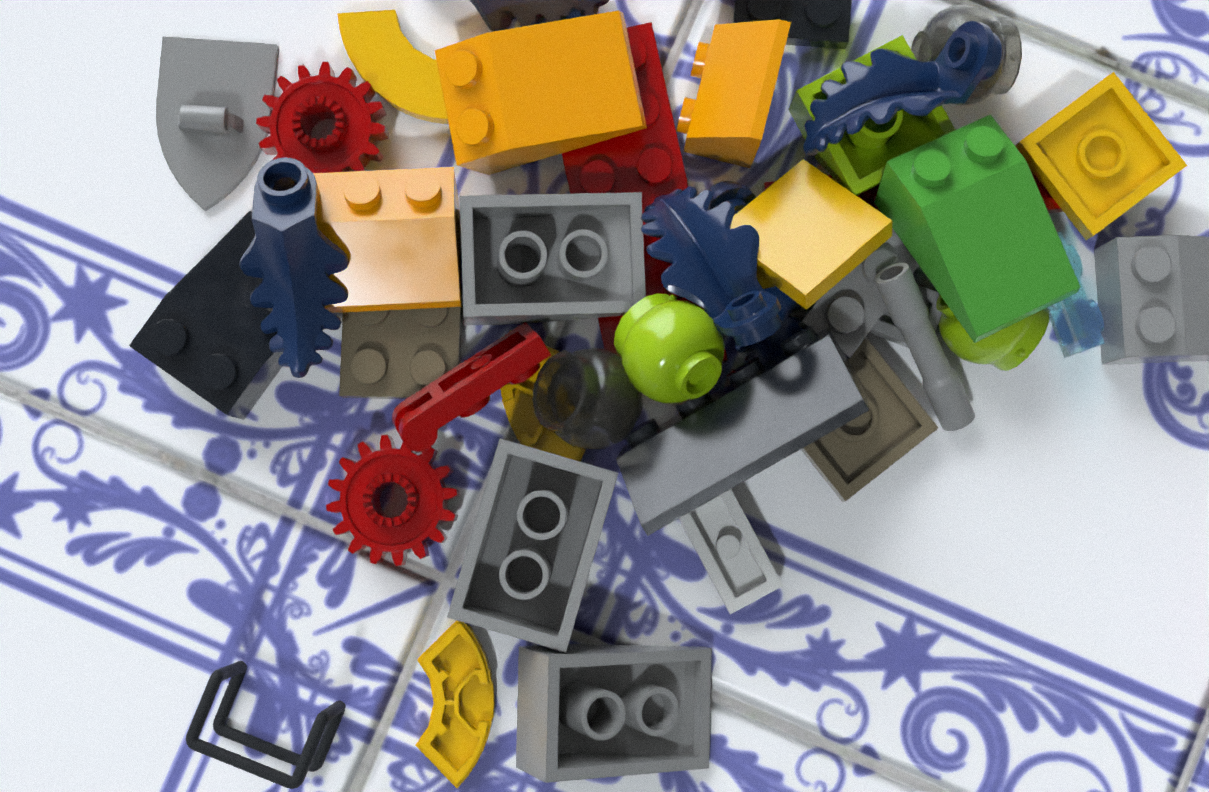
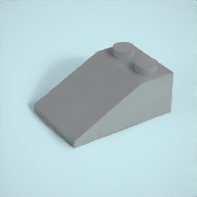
M642 192L460 196L464 326L522 324L524 322L529 324L624 316L634 304L646 297L643 232L641 231L643 225L641 220Z
M1189 235L1116 237L1094 250L1102 365L1209 361V237Z
M568 644L567 651L562 652L542 645L519 646L516 768L545 783L709 768L712 648Z

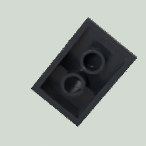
M251 211L164 296L129 344L132 349L221 412L242 420L247 417L283 367L278 364V359L283 352L273 353L269 349V342L277 332L265 334L260 327L261 322L273 309L254 307L250 302L251 293L262 283L263 279L247 276L240 268V259L255 237Z

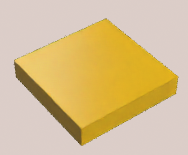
M1114 71L1015 145L1026 159L1031 171L1085 240L1096 235L1188 166Z
M802 159L735 214L730 229L751 225L757 230L760 237L757 273L807 310L892 237L893 220Z

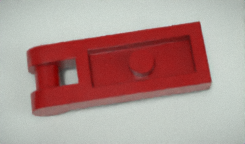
M524 322L398 404L392 413L394 427L408 449L415 452L428 450L435 444L439 428L458 416L465 418L479 412L490 401V395L508 383L515 385L526 381L540 369V362L551 356L541 337Z

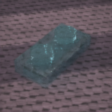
M1061 231L1058 232L1059 238L1081 286L1076 294L1047 307L1050 322L1063 356L1066 358L1105 343L1101 332L1104 331L1102 313L1093 299H1087L1079 278L1083 274L1080 256L1072 244H1066Z

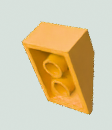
M619 10L487 32L434 50L457 166L491 175L647 128L624 13Z

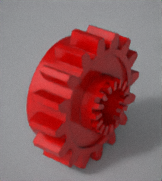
M322 62L319 75L312 76L305 65L302 64L298 66L299 80L292 84L283 76L277 78L279 87L283 91L279 98L264 94L262 100L272 113L271 116L256 118V124L263 132L271 135L258 143L260 149L266 155H276L273 160L284 157L293 158L303 163L312 173L367 171L365 167L371 160L381 162L384 158L376 146L377 141L389 139V132L384 125L376 123V121L381 120L387 115L381 101L370 102L376 93L368 81L356 86L357 77L351 68L346 67L337 78L329 62ZM325 119L336 120L335 129L332 130L331 135H327L325 139H312V130L318 122Z
M388 434L381 435L380 450L377 451L368 443L360 442L357 446L361 459L356 462L342 457L339 460V464L347 472L345 479H329L328 482L329 487L340 492V500L327 504L326 511L341 513L343 521L332 529L334 534L342 535L351 532L354 538L349 545L348 551L356 554L365 549L366 546L370 547V563L381 564L386 553L391 552L395 566L406 565L407 550L410 549L420 559L428 557L429 551L426 542L432 539L433 541L444 543L448 537L440 529L443 521H457L458 514L447 509L448 500L460 496V490L446 488L444 482L453 473V469L449 465L436 468L432 464L438 454V451L433 447L423 451L420 455L408 449L403 442L400 449H396L392 436ZM397 483L406 490L408 505H406L405 511L393 518L382 510L380 497L387 486Z

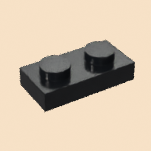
M734 0L733 23L780 19L791 22L786 45L845 50L849 43L852 0Z

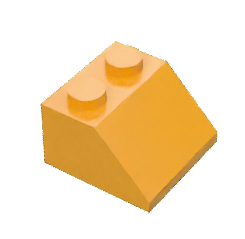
M778 19L715 24L710 44L699 41L690 75L701 79L696 99L684 98L676 132L687 134L683 152L751 168L762 141L791 22Z

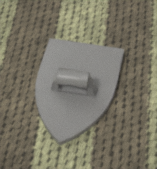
M162 36L156 97L157 135L163 156L178 184L204 211L221 202L238 187L249 174L262 152L258 142L267 137L268 133L263 132L258 127L256 118L271 116L272 113L262 98L264 94L274 96L278 58L277 44Z

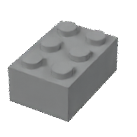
M500 438L447 618L566 652L618 472Z

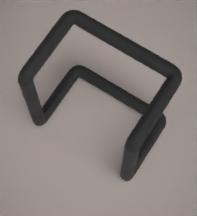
M238 661L215 670L207 682L186 734V744L190 749L290 789L298 788L302 785L308 771H318L323 766L346 708L343 701H336L318 713L300 755L225 725L246 673L247 665L243 661ZM231 677L213 720V730L215 733L296 766L292 776L199 739L223 680Z

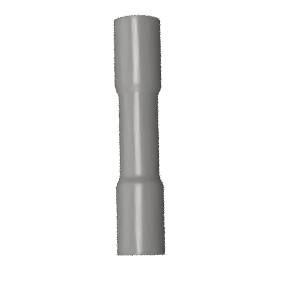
M907 263L890 265L876 274L874 277L876 286L893 323L901 330L923 378V388L942 429L945 431L962 429L974 420V410L957 372L951 368L929 320L928 307Z

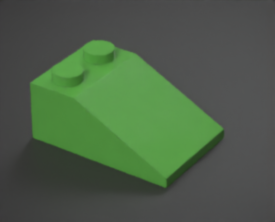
M991 114L886 162L874 203L882 214L893 220V230L974 343L1079 291L1081 286L1027 161Z

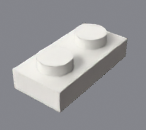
M732 489L678 518L729 614L742 609L783 586Z

